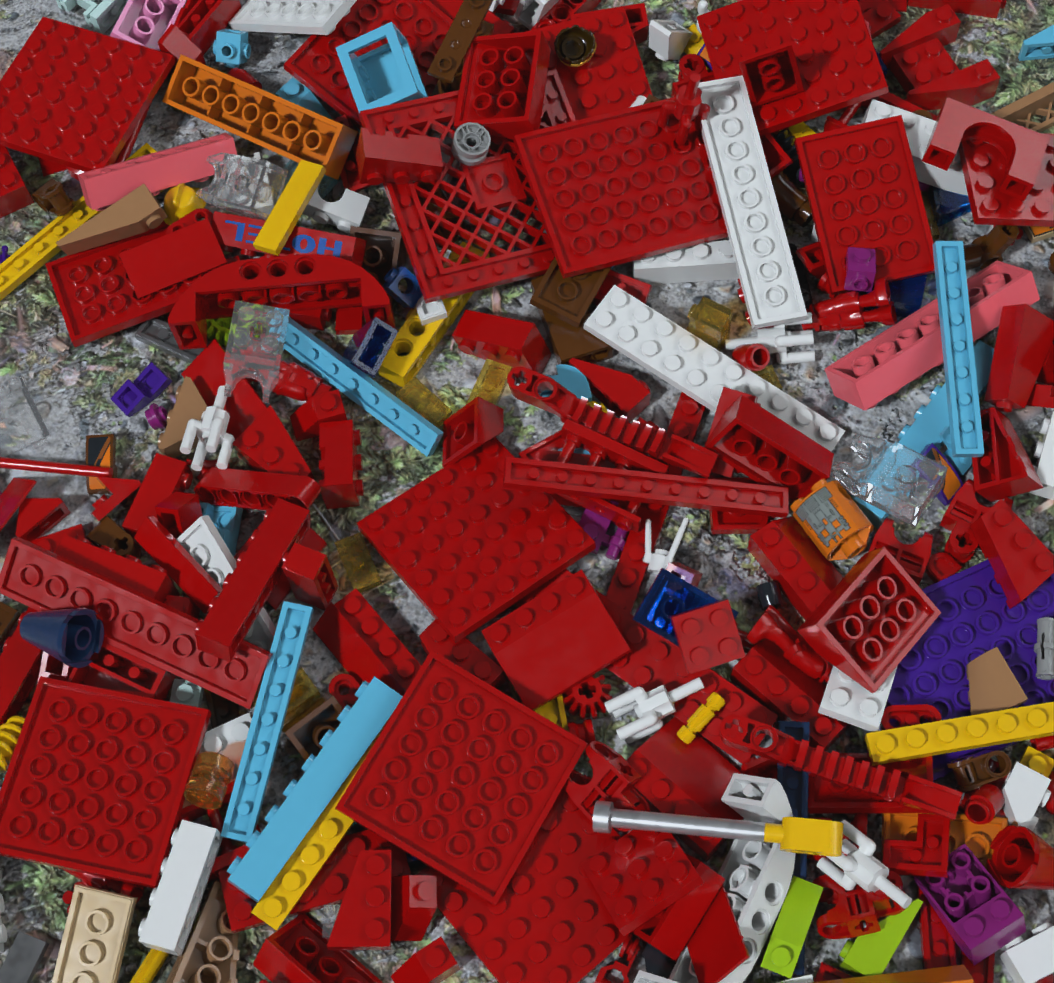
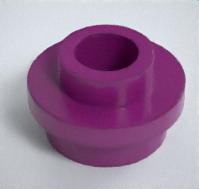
M155 403L151 404L149 409L145 411L148 423L154 430L166 428L168 415L166 409Z

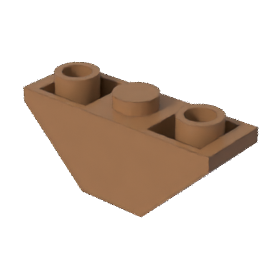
M185 376L183 384L178 386L174 408L170 409L167 415L165 432L159 436L158 448L162 455L172 458L182 455L180 446L188 421L190 419L200 421L202 413L206 411L207 405L191 377ZM197 435L195 436L192 449L197 447L199 441Z

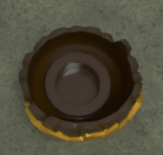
M573 25L571 28L567 27L561 30L554 41L557 56L563 64L569 67H578L587 63L594 55L597 47L593 33L585 30L583 27H579V25Z

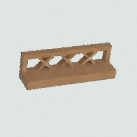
M1054 82L991 114L1025 128H1030L1038 133L1054 126V111L1051 110L1052 105H1054ZM1035 114L1046 116L1045 121L1042 123L1032 122L1030 118Z

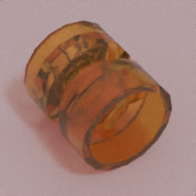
M206 751L200 753L192 769L193 775L189 777L184 791L186 800L204 809L220 808L227 792V785L230 784L235 770L233 761L216 752Z

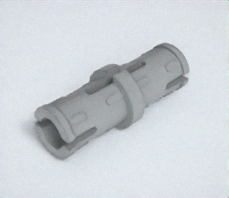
M1042 617L1037 619L1036 622L1037 643L1034 644V652L1037 654L1036 677L1041 680H1053L1054 618Z

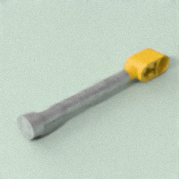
M599 800L595 802L593 811L594 832L611 833L612 827L779 843L780 850L784 852L831 857L842 856L844 823L837 821L782 817V824L616 809L613 802Z

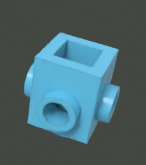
M232 29L217 31V36L213 43V53L216 55V62H222L224 67L239 68L240 64L247 62L251 54V45L248 44V32Z

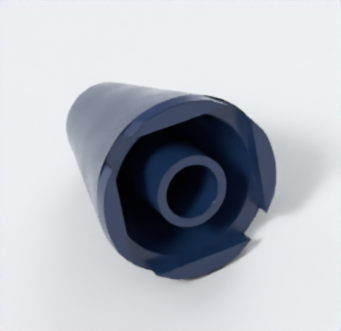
M87 608L30 612L23 617L20 623V635L25 641L64 664L74 668H83L93 661L89 659L94 652L99 653L102 647L104 625L102 620L97 619L95 615L97 613Z

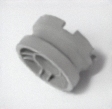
M468 122L460 125L454 133L451 144V152L454 158L464 165L474 166L480 164L487 156L491 144L490 134L478 123Z

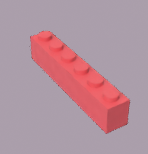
M225 132L112 164L104 168L80 173L78 178L86 205L92 210L103 211L142 184H145L151 193L156 196L161 193L160 190L171 189L180 183L185 184L191 181L204 182L209 179V176L215 174H231L233 169L240 167L234 138Z

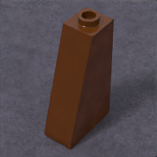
M545 274L531 280L532 295ZM537 308L558 364L569 365V360L572 358L593 364L613 358V347L583 329L584 323L591 316L588 311L579 327L576 328Z

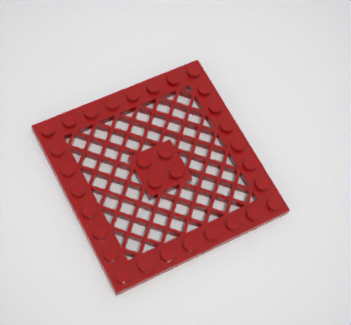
M551 70L547 73L541 120L545 116L547 124L540 122V129L576 121L557 70ZM459 90L367 109L359 113L362 127L369 128L371 134L383 135L384 131L393 132V137H396L395 133H399L397 137L401 138L405 134L428 136L427 133L431 128L442 134L439 139L441 152L450 156L448 163L443 162L440 180L429 182L434 185L431 192L418 186L421 181H415L414 184L413 181L405 184H397L395 182L383 183L425 303L543 275L555 258L549 238L544 233V225L538 230L527 224L530 217L542 222L539 211L535 210L537 205L532 191L526 186L528 180L523 166L518 164L520 158L514 143L510 142L507 138L490 135L491 142L500 146L497 153L488 149L485 160L480 164L469 166L460 163L459 170L452 167L455 158L451 152V147L444 144L446 137L452 140L455 131L452 130L455 120ZM449 122L447 127L442 125L441 123ZM425 127L422 132L417 130V128ZM504 148L516 154L514 160H512L510 152L502 154ZM447 174L459 179L456 187L443 181ZM518 174L525 177L523 183H521ZM463 183L465 184L467 192L460 189ZM439 188L451 194L448 201L435 195ZM418 196L426 200L423 206H421ZM455 197L468 203L464 210L452 204ZM527 197L534 200L531 207L524 204ZM430 202L443 208L439 216L427 210ZM473 206L475 214L484 213L482 218L469 213L470 208ZM509 207L506 213L499 210L501 208ZM514 208L526 214L523 221L510 215ZM447 211L460 217L456 224L444 219ZM489 214L502 220L498 227L485 221ZM427 220L434 223L431 230L429 228ZM464 220L477 226L473 233L460 227ZM505 223L518 229L515 236L502 230ZM439 226L451 231L448 239L435 233ZM480 229L493 234L490 242L477 236ZM522 231L535 237L532 245L519 239ZM455 235L468 240L465 248L452 242ZM497 237L510 243L507 251L494 245ZM539 240L546 243L544 245L536 246ZM435 243L443 246L440 253H438ZM472 243L485 249L482 257L469 251ZM514 246L522 249L519 251L511 252ZM447 249L460 255L456 263L443 257ZM489 252L497 255L494 257L486 258ZM464 258L472 261L469 263L461 264Z

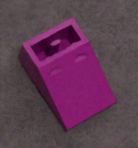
M966 844L949 853L948 878L913 877L954 941L973 965L981 962L1026 932L1023 913Z

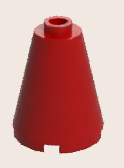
M1010 825L999 831L990 845V848L994 849L992 860L989 858L987 860L989 873L996 882L1009 889L1054 890V848L1033 831L1023 826Z

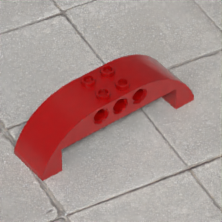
M291 253L286 256L277 257L261 256L222 265L193 282L182 293L168 316V325L180 350L207 348V319L362 306L369 333L396 331L390 299L376 278L364 268L349 260L323 254L299 255Z

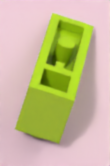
M793 876L760 967L787 978H792L824 887Z
M916 899L900 914L890 915L879 922L881 931L858 936L854 942L848 939L839 953V956L844 958L839 967L855 977L882 974L923 901Z

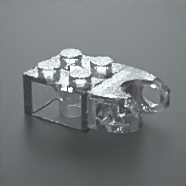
M223 152L208 156L206 162L214 167V178L209 186L197 190L195 196L221 210L267 220L282 193L288 171L262 159Z
M235 300L223 362V373L226 382L224 396L231 397L232 391L240 380L253 378L261 384L262 402L269 403L270 394L279 381L289 326V309Z
M855 434L850 447L865 462L860 464L834 462L831 468V475L852 495L916 527L942 489L948 467L898 442L892 444L882 438ZM859 443L864 444L868 449H864ZM839 470L844 471L847 476H844Z

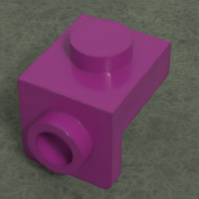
M848 247L844 289L872 291L876 274L875 249Z

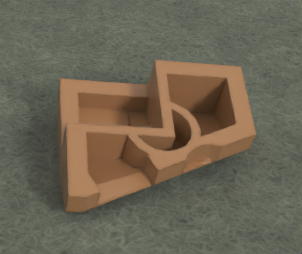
M998 647L985 652L967 664L966 672L969 681L968 702H970L971 715L1012 709L1026 703L1028 700Z

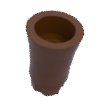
M781 171L771 178L779 211L790 221L805 227L813 219L808 196Z

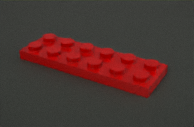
M370 830L344 836L287 918L342 903L360 850H392V877L411 875L406 852ZM227 869L218 871L232 933L265 925L264 921L251 913L257 902L228 882L231 874L227 872Z

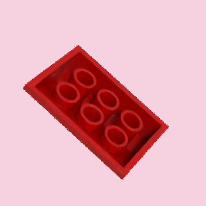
M542 30L475 36L464 59L454 120L455 129L464 123H478L491 136L514 140V135L540 129L551 48Z
M884 546L865 553L797 631L817 654L869 692L875 693L937 619L941 611Z
M582 569L481 631L524 705L533 711L631 652L629 645Z
M673 717L626 760L641 775L640 779L633 785V788L646 799L650 812L744 820V817L721 800L733 773H740V771L697 733L690 744L684 743L677 736V732L686 724L678 718ZM676 834L705 862L728 839Z

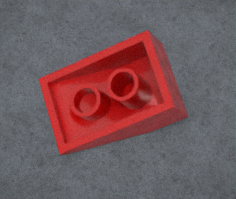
M791 41L737 58L753 107L804 91Z

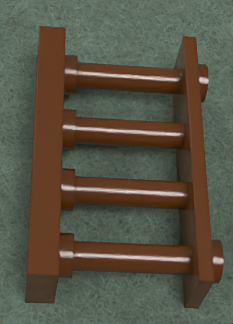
M493 0L463 1L427 72L428 75L439 79L431 96L460 90L464 59L475 36L492 35L494 31L493 24L483 21Z

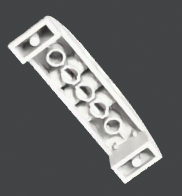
M733 773L721 798L725 804L744 817L743 821L782 824V817H793L787 795L781 783L776 779ZM734 839L718 873L725 878L723 885L750 956L719 983L744 982L755 965L785 900L794 871L796 853L781 851L779 843ZM687 945L680 953L669 979L639 970L633 983H699Z

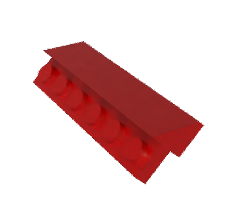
M356 588L337 603L333 604L331 602L313 627L316 635L348 674L356 679L360 686L364 680L370 683L375 676L403 696L421 667L419 662Z

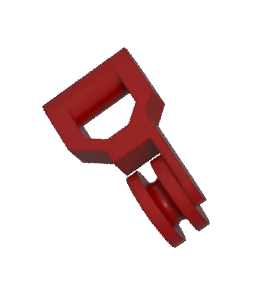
M629 933L619 953L621 958H623L624 954L628 955L626 959L629 961L628 966L615 960L613 965L601 967L594 983H613L605 978L607 971L612 969L622 973L624 978L622 983H630L628 973L641 948L639 945L641 939L637 937L635 941H632L633 935Z

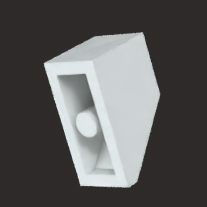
M652 19L649 24V48L656 52L655 56L665 62H668V60H679L693 33L674 20Z

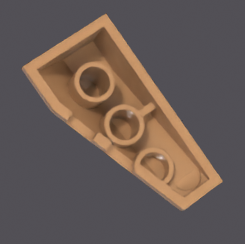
M142 184L57 241L56 244L69 256L147 232L160 226L168 216L147 186Z
M214 881L191 928L182 957H177L166 983H238L236 970L240 952L238 950L239 932L232 933L221 882Z

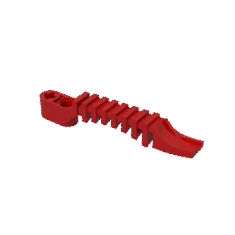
M515 367L508 373L507 382L513 396L518 400L557 415L563 423L568 418L666 465L677 466L709 479L719 454L675 434H672L671 440L667 439L665 429L659 427L657 434H655L653 426L646 424L645 429H643L639 421L633 420L631 424L628 422V418L623 415L617 418L614 411L608 409L607 413L603 412L602 406L596 403L594 407H591L587 398H577L576 395L551 377L526 367ZM545 390L553 391L549 397L540 396Z
M728 715L720 723V738L724 744L773 760L783 767H786V765L791 766L793 770L807 772L808 775L813 777H822L823 780L828 782H837L838 785L843 787H852L853 790L858 792H867L868 795L873 797H882L883 800L888 802L894 801L901 806L920 809L951 820L956 818L963 792L911 774L904 778L900 776L902 772L900 770L893 769L889 773L885 771V766L877 765L874 768L869 766L870 762L862 760L859 763L854 761V757L847 755L844 758L839 756V752L833 750L831 753L824 751L825 747L819 745L816 748L809 746V741L803 739L802 742L795 740L794 737L768 724L740 715ZM733 724L738 725V731L742 734L736 733L733 738L729 736V731L725 728H731ZM766 733L772 738L773 743L767 748H761L756 744L755 737L758 734Z

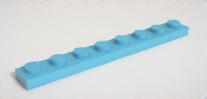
M935 241L932 247L952 456L982 457L984 455L963 241Z
M285 313L276 314L267 335L269 338L335 388L339 389V391L426 457L434 454L444 432Z
M287 601L283 602L270 653L273 655L265 668L221 831V837L247 843L256 830L314 611L313 607Z

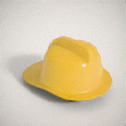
M180 183L178 186L167 191L164 196V211L168 216L164 219L165 223L171 225L190 212L199 208H205L208 201L206 190L189 187L184 183Z

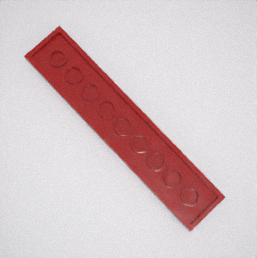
M18 536L11 538L0 573V594L37 611L75 608L94 610L97 613L95 614L97 619L102 620L104 625L103 642L249 710L255 707L265 668L273 655L272 653L245 640L242 641L231 662L198 650L194 631L199 619Z
M567 569L563 570L515 604L521 607L573 574ZM596 590L631 649L630 653L605 668L632 687L640 686L644 688L645 692H649L661 685H664L669 692L700 677L705 688L674 702L676 712L672 713V715L687 725V720L702 704L705 705L707 703L706 699L711 693H718L725 700V705L719 711L716 710L714 712L715 716L699 734L742 764L749 758H752L754 754L723 743L719 734L720 723L726 716L734 714L773 727L779 716L710 668L689 675L686 671L680 648ZM733 724L731 728H725L729 731L730 737L734 738L736 733L742 734L738 731V725ZM761 733L755 737V742L758 746H760L767 734Z

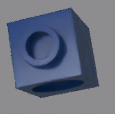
M406 267L390 269L383 279L386 281L382 285L384 290L404 308H413L423 296L416 276ZM401 279H404L407 283V289L404 293H401L398 288V283Z

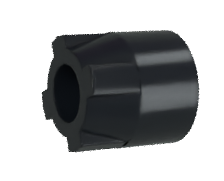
M766 582L756 587L762 611H765L770 604L776 609L781 608V591L778 582Z

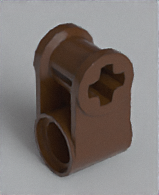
M52 178L32 194L35 202L45 212H50L57 216L67 214L76 205L74 199L67 196L61 182L55 181Z
M105 516L86 536L96 547L100 548L101 545H105L115 550L117 555L122 557L131 555L139 560L141 559L142 551L138 544L134 542L130 534L125 532L108 516Z
M991 749L963 756L946 763L947 767L952 769L958 785L956 790L963 793L1007 776L1012 767L1011 759L1005 752ZM992 756H995L999 764L998 768L992 772L988 767V761Z

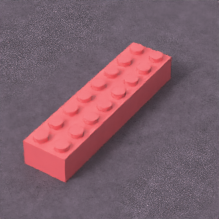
M997 260L967 279L973 342L984 338L988 332L999 326L1003 306L1018 304L1031 306L1040 300L1032 271ZM937 298L826 367L825 372L834 396L866 411L867 409L874 408L878 402L889 395L899 392L900 388L921 378L922 374L941 365L943 363Z

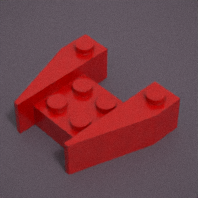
M949 4L925 13L879 53L878 60L882 71L890 68L907 93L905 100L926 111L942 109L947 97L969 106L995 96L1001 78L988 59L959 70L943 47L956 41L961 21Z

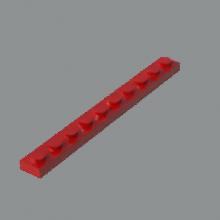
M681 392L666 432L667 439L671 440V435L675 434L694 442L706 407ZM668 465V474L682 475L683 468ZM641 503L636 513V516L641 517L640 529L638 533L630 530L607 591L606 597L630 614L634 608L649 565L643 562L645 554L646 519L651 520V553H654L670 505Z
M506 457L503 488L786 518L789 514L788 487Z

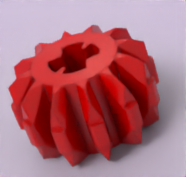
M594 674L563 693L566 695L563 698L564 705L571 706L569 709L571 715L580 711V719L585 720L586 713H590L592 719L595 720L597 719V710L601 713L607 712L604 702L612 699V696L608 694L612 687L611 684H604L605 676L603 674L595 678ZM588 691L592 698L587 699L583 692Z

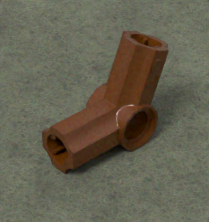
M996 225L987 235L980 236L971 244L964 245L966 270L980 267L982 270L997 260L1003 262L1002 253L1017 239V235L1020 233L1018 227Z

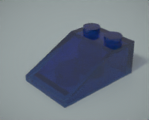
M661 568L632 619L678 645L670 616L719 600L668 570ZM732 609L734 619L737 617L739 612Z

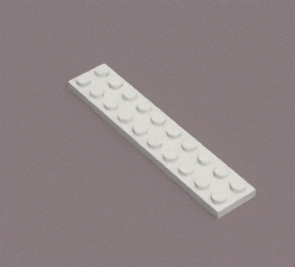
M743 75L700 82L698 88L702 91V103L710 106L707 120H701L700 128L752 329L806 320L808 316Z
M616 285L610 289L584 323L583 329L714 413L716 412L723 387L757 396V403H760L762 408L831 452L845 433V430L746 369Z

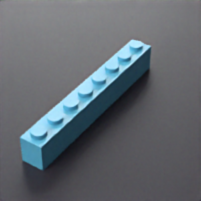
M981 340L974 346L979 399L987 390L994 348ZM946 383L943 386L937 385L929 397L931 399L930 403L927 406L924 404L920 406L914 415L915 422L911 426L905 425L898 436L900 441L896 446L891 444L882 456L885 460L880 466L875 464L866 476L868 479L864 486L859 484L851 494V498L876 529L880 528L884 520L920 476L911 466L912 462L926 445L933 443L940 450L945 444L939 435L945 427L950 429Z
M375 676L370 683L364 680L354 694L358 697V700L353 707L347 704L337 718L341 723L335 732L329 729L319 743L323 747L317 756L311 754L301 767L305 771L298 782L293 779L283 792V795L287 798L279 807L275 804L264 818L268 822L262 832L256 830L246 843V846L250 849L243 859L237 856L227 869V872L231 874L228 882L257 903L374 741L402 699V695Z

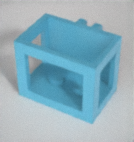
M392 22L335 47L359 113L367 109L428 97L409 43ZM384 38L388 40L387 44L359 57L354 53Z

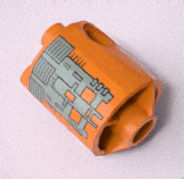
M821 479L812 486L811 490L813 492L805 498L801 497L792 503L790 508L793 511V516L828 561L852 559L867 547L866 544L874 526L838 480L827 482L825 479Z

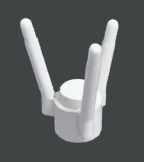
M685 517L670 551L656 549L655 553H651V520L646 519L643 562L649 564L648 572L659 576L664 575L668 563L673 562L688 524V518Z

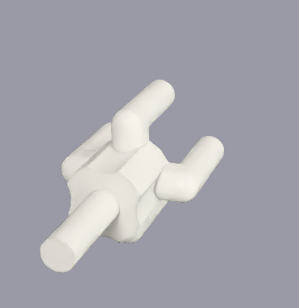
M807 312L806 320L774 325L772 328L758 329L757 337L725 339L726 350H733L739 345L758 343L767 348L770 354L776 353V360L779 364L815 362L814 351L787 353V347L814 344L813 330L785 331L786 325L812 323V313Z
M219 386L214 405L206 407V411L202 413L200 421L190 419L187 423L180 452L190 454L195 436L197 435L199 441L191 464V468L195 471L202 470L207 451L210 453L216 452L218 444H221L222 447L216 466L222 470L228 467L233 449L232 443L235 441L233 435L226 433L230 419L229 413L224 410L229 393V388L226 386Z
M700 677L669 692L664 685L649 692H645L644 688L638 686L604 702L608 713H613L615 718L635 710L639 719L616 729L620 740H625L626 744L629 745L663 727L661 719L676 712L674 702L705 687Z
M842 820L841 822L844 823L843 834L856 843L859 849L849 840L843 839L842 852L846 855L842 853L841 857H826L843 869L844 872L825 857L818 861L817 867L847 891L853 890L856 884L868 893L871 891L875 893L880 889L906 909L911 904L912 898L886 879L889 875V868L872 856L876 850L875 842L848 821Z

